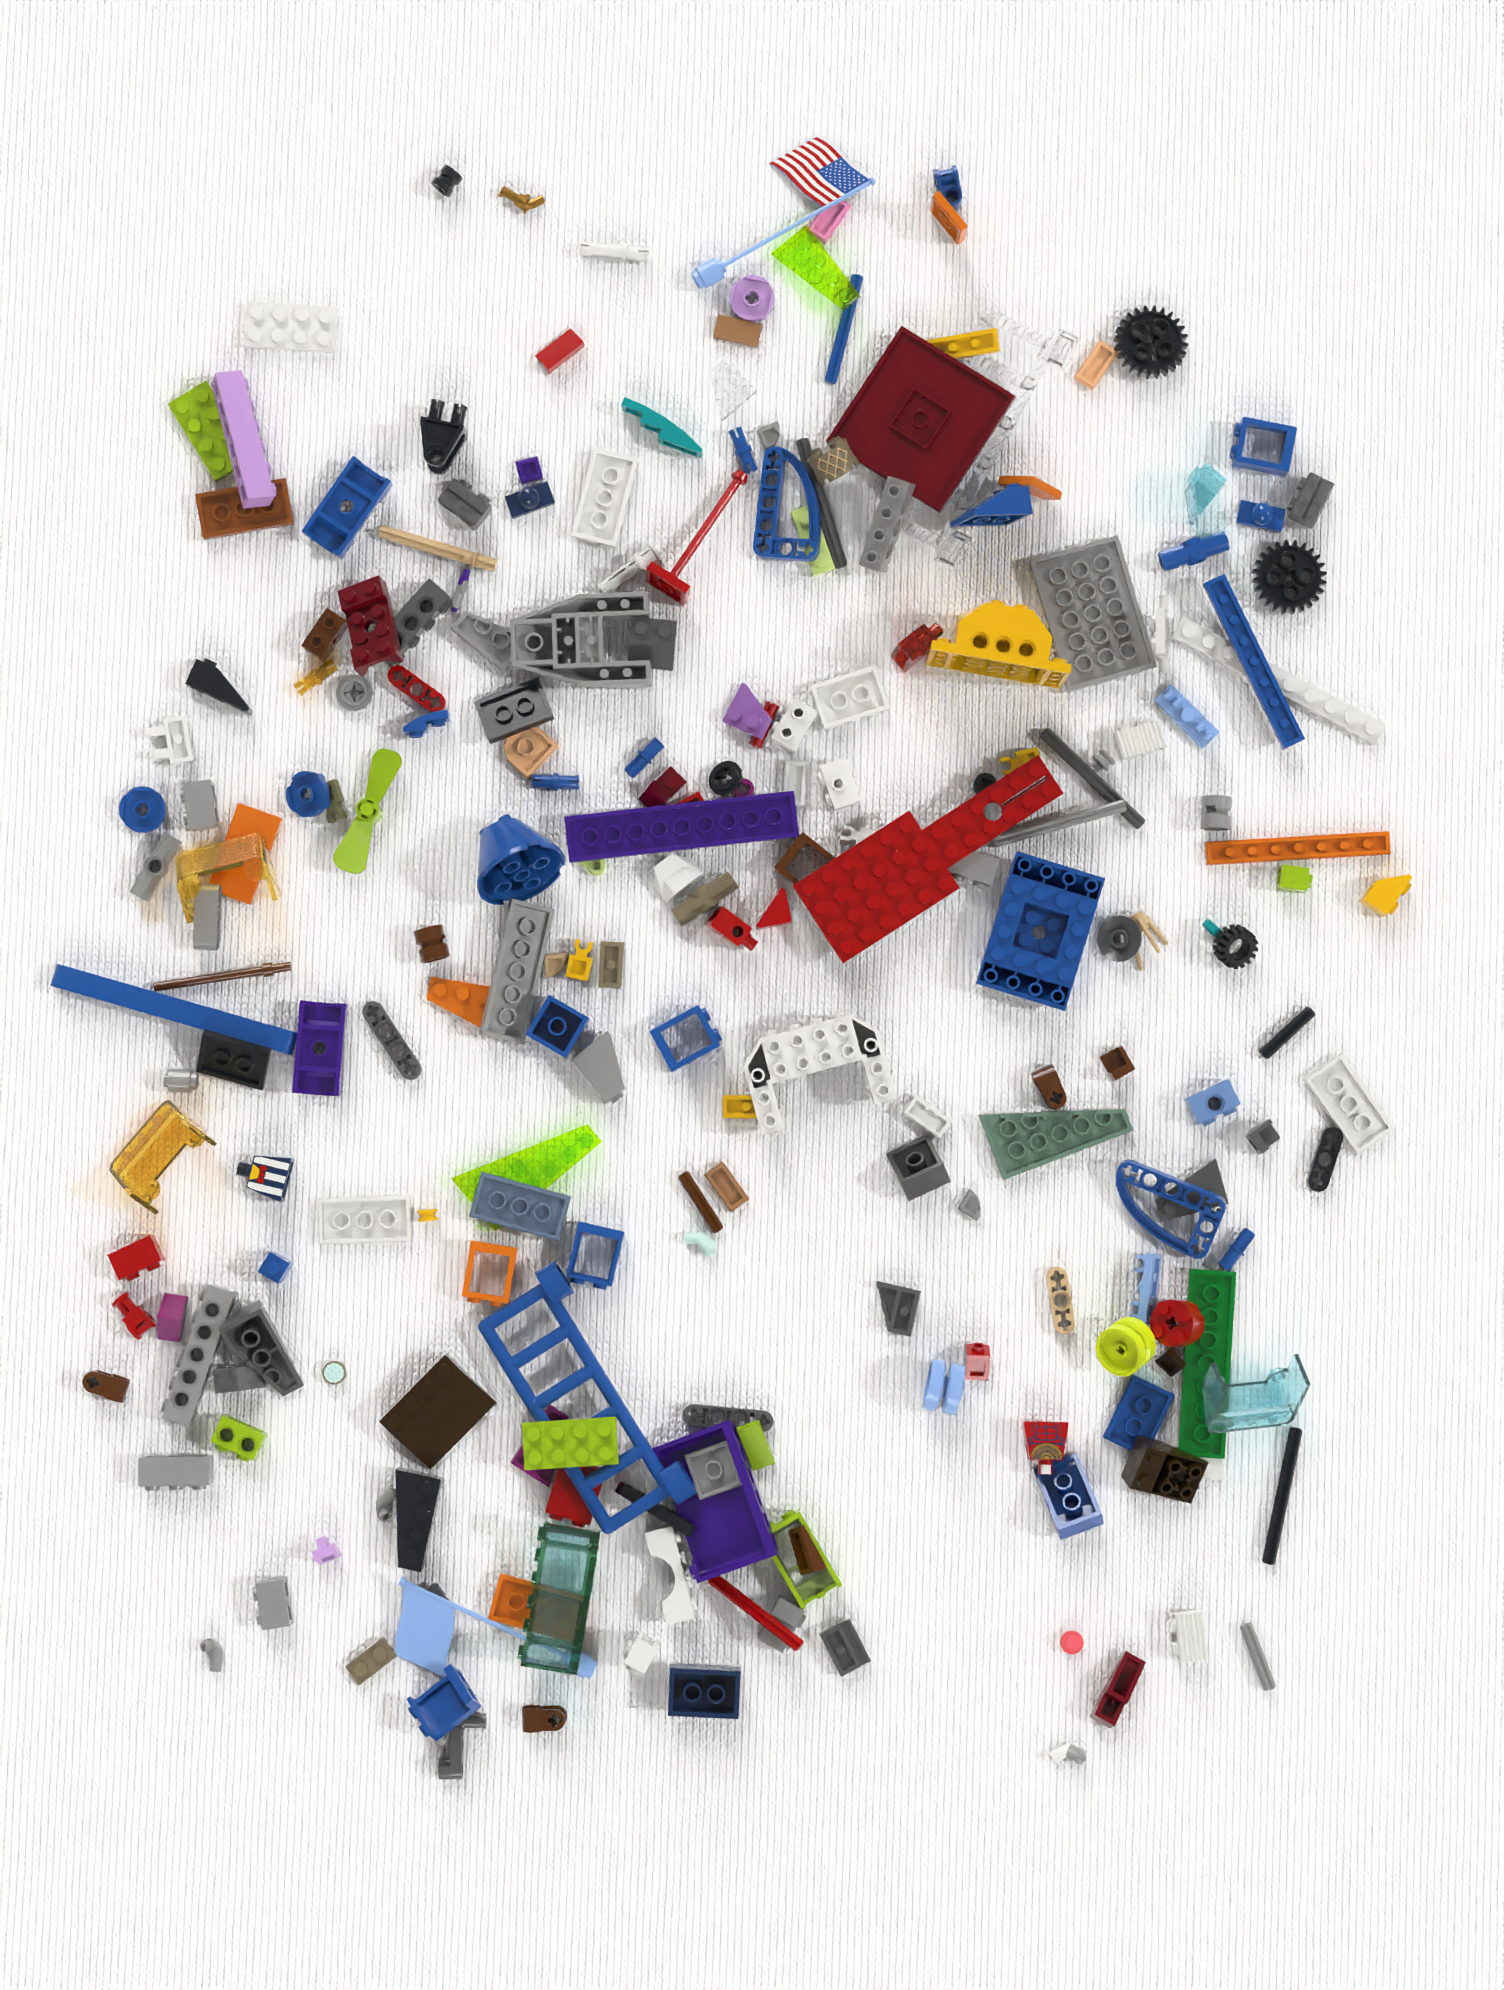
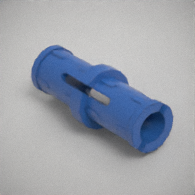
M737 427L738 438L734 429L728 431V434L735 447L734 454L738 456L744 473L748 475L750 474L748 464L752 472L757 471L758 468L750 452L752 448L751 445L747 444L743 428Z
M554 773L553 775L533 774L532 777L533 789L550 788L553 791H558V789L579 790V775L571 776Z

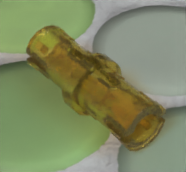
M331 658L315 670L312 668L308 675L293 684L296 689L305 684L298 691L301 697L317 684L319 686L323 684L322 681L339 671L336 665L327 670L329 666L334 664Z

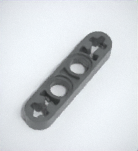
M375 1001L366 1003L362 1009V1014L401 1075L408 1080L417 1079L422 1073L421 1064L383 1006ZM370 1006L379 1008L377 1015L380 1019L384 1016L386 1020L379 1022L376 1027L373 1025V1023L377 1022L375 1017L368 1016ZM385 1024L392 1027V1034L387 1038L382 1037L379 1033L381 1026ZM396 1044H402L405 1048V1053L401 1057H396L392 1053V1048ZM409 1054L411 1059L407 1061L410 1065L417 1066L414 1076L410 1073H405L408 1069L405 1063L401 1065L398 1063V1061L406 1059Z
M690 1404L683 1412L685 1422L692 1426L711 1427L719 1424L713 1423L710 1419V1414L714 1410H719L723 1413L724 1418L722 1422L727 1420L733 1421L734 1415L742 1412L747 1417L745 1424L750 1423L749 1413H755L753 1418L757 1419L761 1418V1415L764 1414L766 1419L770 1420V1423L765 1424V1427L762 1428L764 1432L770 1430L774 1423L770 1412L758 1409ZM692 1408H696L697 1413L704 1414L703 1409H708L706 1415L707 1423L702 1422L703 1417H696L695 1421H691V1417L687 1416V1412H691Z

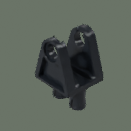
M431 399L428 417L421 416L420 418L423 455L429 470L436 475H442L449 470L467 440L468 435L464 427V420L468 407L462 404L461 407H459V404H453L450 422L442 421L445 402L442 400L436 402V399ZM435 457H441L439 461H433ZM444 464V466L441 467V469H436V468H434V467H438V466L440 467V466H442V465Z

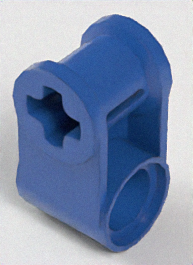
M953 165L951 169L942 171L933 170L936 190L940 191L945 198L953 196L957 199L955 202H949L957 212L961 206L962 191L956 165Z

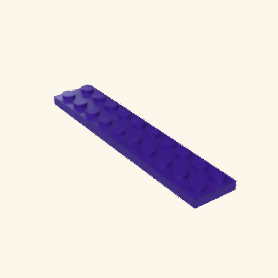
M794 791L564 816L569 863L799 837Z

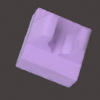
M325 1536L316 1539L318 1550L312 1552L314 1561L322 1565L342 1556L339 1547L334 1543L330 1544Z

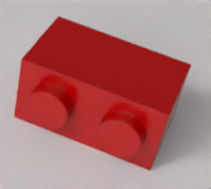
M148 1235L107 1255L118 1280L126 1279L127 1282L140 1277L139 1272L145 1269L151 1272L161 1267L160 1262L166 1260L155 1235Z

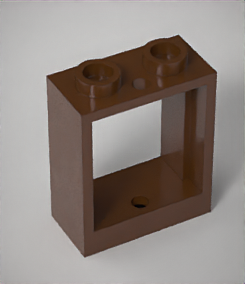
M804 832L800 834L774 867V871L792 885L799 882V880L789 873L786 868L806 844L829 862L835 858Z

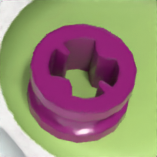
M744 778L739 784L749 785V793L747 795H744L743 792L738 793L737 789L740 788L734 790L736 797L751 796L754 793V786L750 780Z

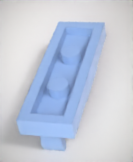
M1172 684L1154 700L1201 749L1219 733Z
M1146 1253L1145 1255L1136 1256V1259L1143 1260L1144 1265L1142 1268H1135V1271L1143 1273V1276L1138 1285L1140 1301H1132L1130 1304L1138 1307V1313L1129 1314V1317H1134L1146 1324H1150L1151 1314L1157 1305L1162 1255Z

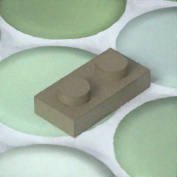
M601 941L598 988L622 989L624 942Z
M382 1637L347 1664L345 1668L358 1685H361L397 1657L386 1639Z

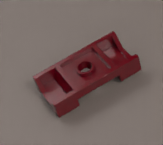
M378 575L339 590L338 596L341 610L346 615L352 644L350 653L354 670L362 677L366 675L370 666L380 662H402L403 657L387 583ZM376 623L375 630L368 632L369 626Z

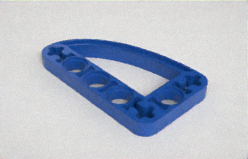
M770 447L765 451L763 457L753 551L762 559L814 561L820 553L821 519L813 481L805 466L793 453L781 447ZM775 453L780 457V459L775 460V467L779 471L773 469L774 463L770 459V457H774ZM786 461L797 471L805 490L809 512V539L777 537ZM770 475H777L778 481L774 486L767 485V478ZM768 497H774L775 505L769 509L765 508L764 501ZM767 519L772 520V528L768 531H763L761 529L762 522ZM760 535L766 536L765 542L769 546V549H765L764 553L759 549L760 546L764 545L765 540ZM785 543H789L792 546L791 552L787 555L781 554L780 551ZM797 544L800 549H807L808 545H810L814 550L809 552L807 556L805 552L797 551Z
M1131 1159L1123 1160L1117 1169L1116 1187L1121 1201L1133 1218L1149 1233L1175 1250L1195 1259L1205 1257L1225 1213V1199L1216 1193ZM1127 1166H1131L1132 1171L1137 1174L1139 1172V1169L1143 1170L1140 1175L1139 1181L1136 1180V1174L1130 1173L1129 1176L1125 1175V1170L1122 1168H1127ZM1146 1174H1153L1157 1182L1154 1185H1147L1143 1177ZM1127 1183L1200 1212L1201 1214L1189 1242L1170 1233L1145 1214L1131 1196ZM1175 1183L1178 1186V1192L1169 1194L1165 1189L1166 1184ZM1193 1191L1197 1192L1200 1195V1200L1197 1203H1191L1187 1199V1194ZM1204 1196L1208 1197V1203L1214 1204L1215 1201H1218L1219 1207L1222 1209L1217 1208L1216 1211H1213L1212 1206L1205 1203V1207H1202ZM1204 1221H1209L1213 1224L1214 1229L1211 1232H1204L1201 1230L1200 1224ZM1201 1236L1204 1238L1202 1243L1204 1250L1200 1249L1199 1252H1196L1192 1244L1197 1245Z

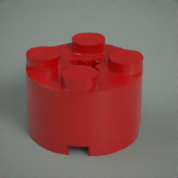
M1165 1300L1159 1302L1150 1318V1329L1156 1340L1169 1347L1189 1346L1202 1336L1205 1326L1204 1317L1201 1315L1198 1306L1188 1300Z

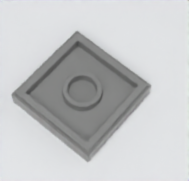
M727 1441L684 1455L699 1500L742 1485Z

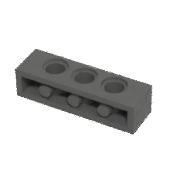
M430 578L394 616L398 637L402 638L400 648L403 660L405 658L404 653L409 648L413 649L420 642V635L424 631L428 632L436 623L435 619L440 613L442 615L445 614L451 607L450 602L452 600L450 596ZM425 603L433 604L432 610L428 613L421 611V607ZM409 620H416L418 622L417 627L413 630L406 629V623ZM383 661L390 668L400 664L398 662Z

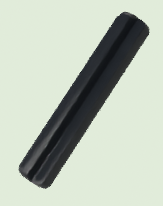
M1307 1006L1259 1050L1260 1055L1266 1060L1273 1056L1316 1015L1312 1008Z

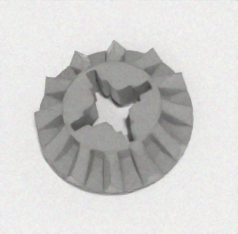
M356 674L348 675L337 685V700L346 710L356 712L365 709L372 701V686L363 676L361 677ZM354 684L358 691L364 692L361 695H357L356 702L351 695L345 694L353 691Z

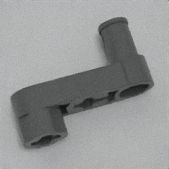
M486 1713L472 1714L450 1731V1758H439V1780L463 1779L465 1728L486 1729Z

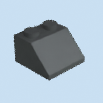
M631 616L628 661L650 660L652 669L673 671L678 629L677 621Z
M928 1134L886 1154L908 1201L951 1182L944 1163Z

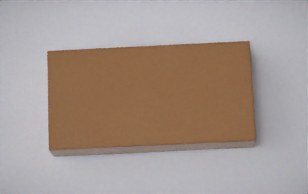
M718 314L713 338L758 348L763 324Z
M723 1161L704 1174L730 1212L749 1200V1197Z

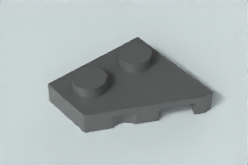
M877 1281L876 1285L881 1298L887 1331L911 1337L922 1291Z

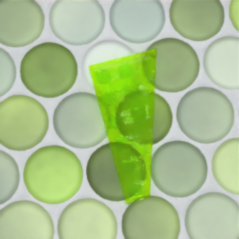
M586 1124L451 1179L471 1203H473L481 1172L547 1189L600 1145L602 1140ZM487 1222L495 1232L502 1227L501 1225Z

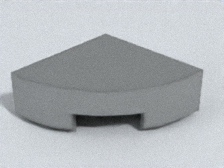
M778 421L757 430L765 451L770 447H774L778 441L780 433Z
M969 1189L957 1209L978 1221L980 1216V1202L977 1195Z

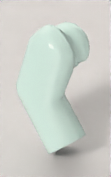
M685 1233V1244H698L703 1250V1255L707 1257L714 1255L716 1249L715 1242L706 1233Z

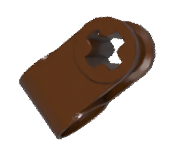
M1052 1063L1031 1073L1032 1079L1046 1105L1055 1110L1063 1107L1067 1101V1096ZM1052 1093L1062 1096L1059 1100L1060 1104L1057 1105L1056 1102L1051 1103Z
M93 1370L83 1377L82 1385L90 1393L103 1396L111 1401L123 1403L131 1380L123 1376ZM97 1376L96 1380L100 1384L92 1386L93 1382L90 1379Z
M559 1705L523 1706L522 1731L526 1733L558 1731L563 1728L567 1720V1711ZM554 1713L560 1718L558 1723L552 1718Z

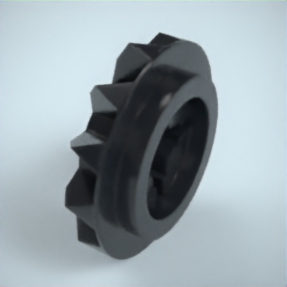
M733 761L719 763L710 773V789L716 795L724 797L727 794H733L736 788H740L739 783L744 779L742 776L743 770ZM727 775H729L731 779L724 783L722 780L726 779Z

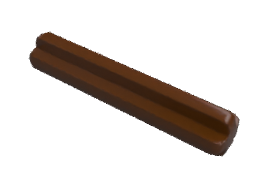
M685 1171L678 1176L679 1181L711 1231L717 1233L722 1230V1223L690 1173Z

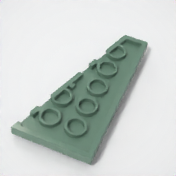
M1126 1109L978 1115L1003 1180L1134 1131Z

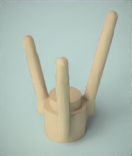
M1144 911L1129 917L1137 923L1141 933H1145L1157 953H1160L1161 950L1148 930L1149 928L1152 929L1164 945L1169 944L1152 923L1149 915H1145ZM1138 951L1135 958L1139 971H1142L1143 966Z

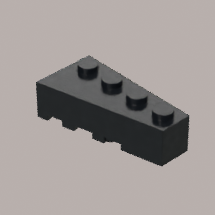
M398 1467L395 1469L398 1567L422 1572L425 1566L444 1477Z

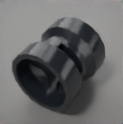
M445 164L441 169V174L435 177L431 184L441 194L449 197L453 192V187L459 185L463 178L452 167Z

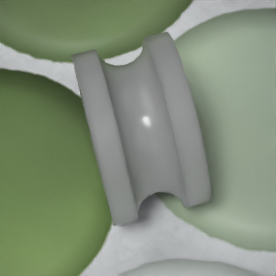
M1103 749L1099 750V755L1093 756L1094 761L1105 771L1109 770V765L1115 764L1114 759Z

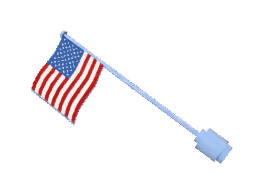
M818 137L774 160L769 164L785 174L805 196L817 203L821 208L724 263L721 260L717 261L715 258H712L696 267L695 271L691 273L695 284L699 289L703 287L706 289L725 278L726 266L866 187L874 186L876 183L875 179L872 177L868 179L851 167L831 145Z

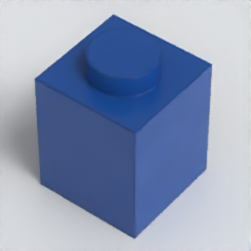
M270 1251L258 1272L279 1284L286 1277L293 1262L275 1251Z

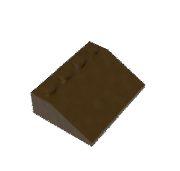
M447 1353L379 1422L403 1446L427 1467L432 1469L497 1402Z

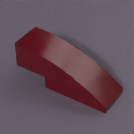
M1124 1651L1103 1688L1090 1718L1108 1728L1116 1725L1124 1705L1128 1703L1146 1664L1144 1660Z

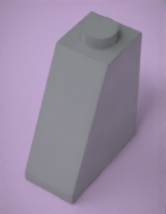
M606 1031L575 1056L572 1062L607 1104L610 1101L614 1104L624 1096L622 1091L625 1090L611 1034Z

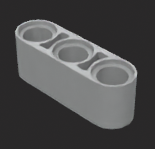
M196 884L193 949L218 951L222 903L221 884Z

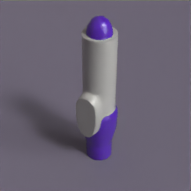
M463 569L462 575L458 580L451 603V611L453 613L459 610L464 593L467 592L471 572L468 569Z

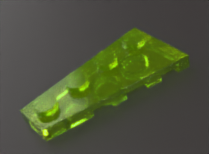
M807 225L771 253L774 258L842 311L861 297Z

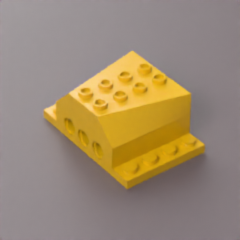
M991 600V603L986 602L957 615L953 642L951 643V640L946 638H937V641L932 640L925 664L927 666L1061 689L1070 675L1072 664H1067L1065 659L1053 658V661L1049 660L1053 637L1034 610H1029L1028 606L1022 604H1015L1014 607L1006 606L1005 602L999 600Z

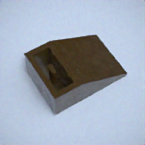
M1137 1435L1121 1477L1130 1489L1191 1504L1209 1462L1160 1440Z

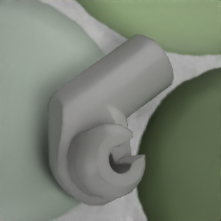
M389 1486L376 1501V1514L381 1522H388L391 1519V1501L396 1497V1489L392 1486Z
M208 1638L203 1640L200 1644V1649L211 1657L210 1671L221 1672L224 1655L223 1649L214 1639Z

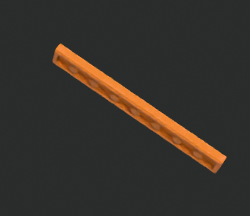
M1389 831L1204 843L1206 866L1391 854Z

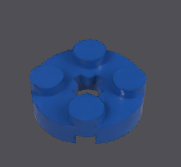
M301 771L291 778L293 781L290 786H287L286 801L293 812H296L301 817H316L324 809L329 808L330 791L323 774L313 771ZM307 788H308L309 791L311 792V797H310V799H309V798H305V794L307 793Z
M145 786L131 789L130 792L123 796L119 804L120 818L128 828L138 833H149L159 829L167 813L164 798L154 789ZM142 804H146V808H149L145 816H141V813L137 812V808H140Z

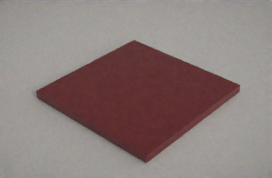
M901 326L826 442L838 435L842 439L846 438L851 451L861 465L887 480L888 476L915 484L912 497L940 514L1015 401L1016 396Z

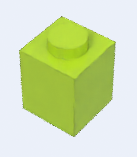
M1282 864L1278 868L1276 889L1298 893L1306 892L1308 888H1311L1313 881L1310 868Z

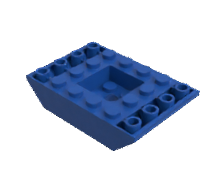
M1016 851L982 957L976 984L1065 1011L1105 878ZM1040 926L1044 929L1045 936L1042 939L1034 938L1032 935L1034 927Z

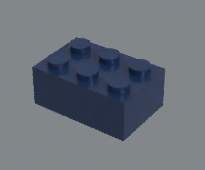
M670 1664L668 1716L739 1719L741 1667Z

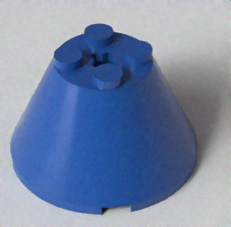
M506 814L501 816L497 822L482 828L479 832L480 848L477 890L484 901L494 905H504L503 901H509V899L525 901L549 888L560 877L561 873L559 870L562 865L565 866V856L562 850L521 820Z

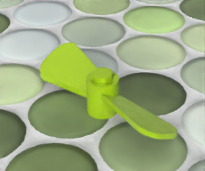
M382 748L377 750L372 757L365 798L357 803V816L333 854V862L341 870L352 874H360L367 867L373 826L382 816V809L379 805L402 766V758L395 751Z

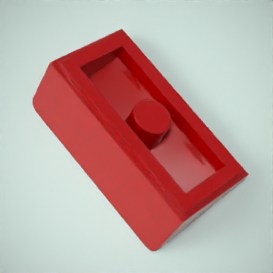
M570 328L535 357L550 374L584 348L585 344Z

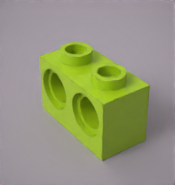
M225 1414L222 1415L210 1442L215 1444L216 1449L226 1453L230 1450L237 1454L236 1458L249 1462V1460L257 1459L268 1433ZM225 1428L233 1432L231 1441L225 1440L222 1436ZM246 1438H250L254 1442V1448L251 1451L245 1449L243 1445Z

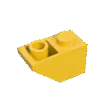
M1407 874L1372 882L1360 902L1382 917L1388 915V913L1392 915L1399 905L1396 901L1400 895H1405L1412 886L1409 883L1412 876Z

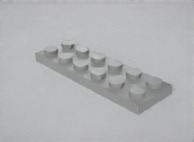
M509 899L480 1026V1035L525 1045V1034L529 1028L555 909Z

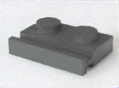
M850 1618L819 1633L841 1677L871 1662Z

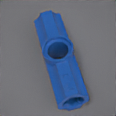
M1224 531L1203 538L1195 537L1186 540L1179 546L1158 552L1160 566L1166 572L1184 565L1192 566L1207 560L1208 557L1229 551V541Z

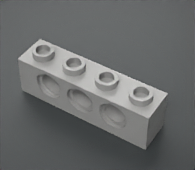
M888 476L858 565L878 572H887L916 486L915 484Z

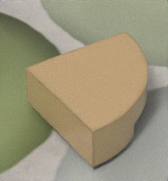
M567 953L544 956L545 978L553 977L562 971L567 961Z

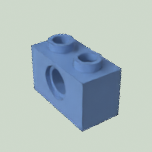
M1229 1079L1223 1080L1184 1099L1195 1124L1202 1123L1203 1126L1215 1122V1116L1223 1113L1225 1117L1236 1112V1106L1241 1104ZM1211 1097L1216 1098L1219 1102V1106L1215 1111L1208 1107V1100Z

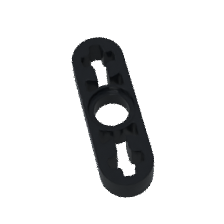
M1337 1127L1325 1128L1320 1135L1306 1178V1184L1312 1191H1324L1329 1185L1343 1142V1133ZM1332 1131L1335 1132L1334 1136L1338 1137L1337 1141H1332L1330 1148H1335L1334 1152L1330 1149H1322L1323 1145L1328 1146L1329 1138L1326 1135L1331 1134ZM1325 1152L1330 1155L1331 1162L1329 1165L1322 1166L1319 1163L1318 1159L1321 1153ZM1315 1167L1328 1170L1327 1174H1321L1320 1180L1323 1181V1185H1318L1317 1188L1315 1183L1312 1182V1178H1317L1319 1171H1315Z

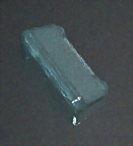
M1293 1355L1287 1368L1278 1367L1272 1369L1265 1381L1226 1385L1216 1363H1211L1202 1383L1204 1419L1208 1432L1216 1434L1284 1426L1292 1422L1311 1385L1299 1355Z

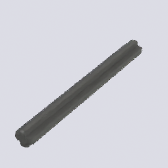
M800 438L796 441V447L801 462L807 469L816 490L821 527L835 569H841L847 566V561L824 487L818 484L813 469L806 462L809 458L807 453L812 450L809 439Z
M1047 727L1042 731L1040 738L1108 803L1124 800L1050 728ZM1125 801L1127 809L1120 814L1132 826L1139 829L1146 820Z

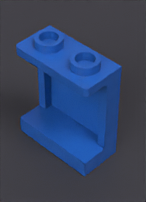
M452 1664L443 1669L446 1676L417 1699L411 1696L406 1699L410 1705L408 1708L410 1714L421 1723L419 1726L420 1731L426 1738L430 1736L436 1741L482 1707L461 1671Z

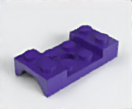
M300 1000L292 1093L341 1097L342 1062L348 1004ZM317 1042H323L326 1045V1051L322 1055L315 1054L313 1050Z

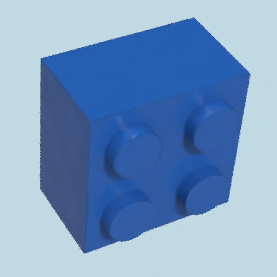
M548 995L525 1035L568 1059L590 1018Z

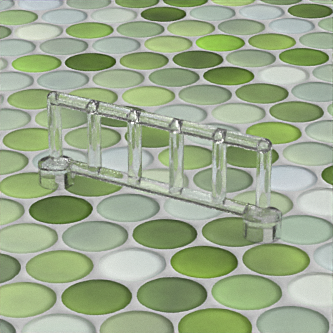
M986 309L981 315L973 332L990 329L993 325L1041 349L1027 375L984 355L958 359V361L968 367L971 364L1019 387V390L1015 395V401L997 426L998 428L984 454H979L972 464L976 469L962 495L954 492L947 502L954 509L940 535L904 518L900 531L936 548L934 561L953 570L961 563L968 549L970 536L958 531L959 527H950V522L970 509L1047 365L1064 371L1068 366L1078 344L1079 338L1057 328L1052 336L1049 337L992 309Z

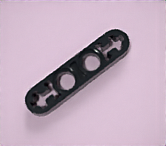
M621 1480L614 1490L632 1503L646 1495ZM661 1503L647 1510L648 1513L689 1537H692L697 1528L695 1524Z

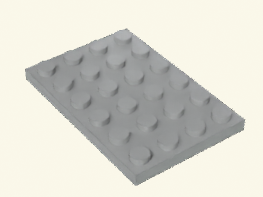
M1118 535L1029 561L1047 625L1053 637L1052 642L1057 658L1065 659L1067 664H1072L1071 673L1065 681L1068 693L1157 667Z

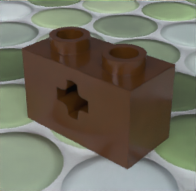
M326 608L301 646L305 651L324 663L348 628L347 621L329 608Z

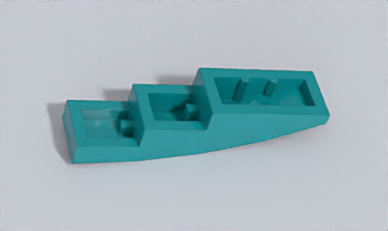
M624 397L621 404L622 411L640 417V427L658 433L659 444L702 458L703 449L686 432L649 407Z

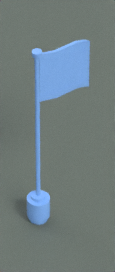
M403 1576L398 1585L403 1586V1601L395 1637L396 1655L442 1677L446 1676L443 1669L447 1667V1657L454 1632L455 1609L561 1657V1663L564 1664L563 1669L583 1679L584 1677L590 1679L598 1661L594 1660L593 1656L578 1649L572 1648L571 1651L566 1650L565 1654L412 1584L406 1581V1578Z

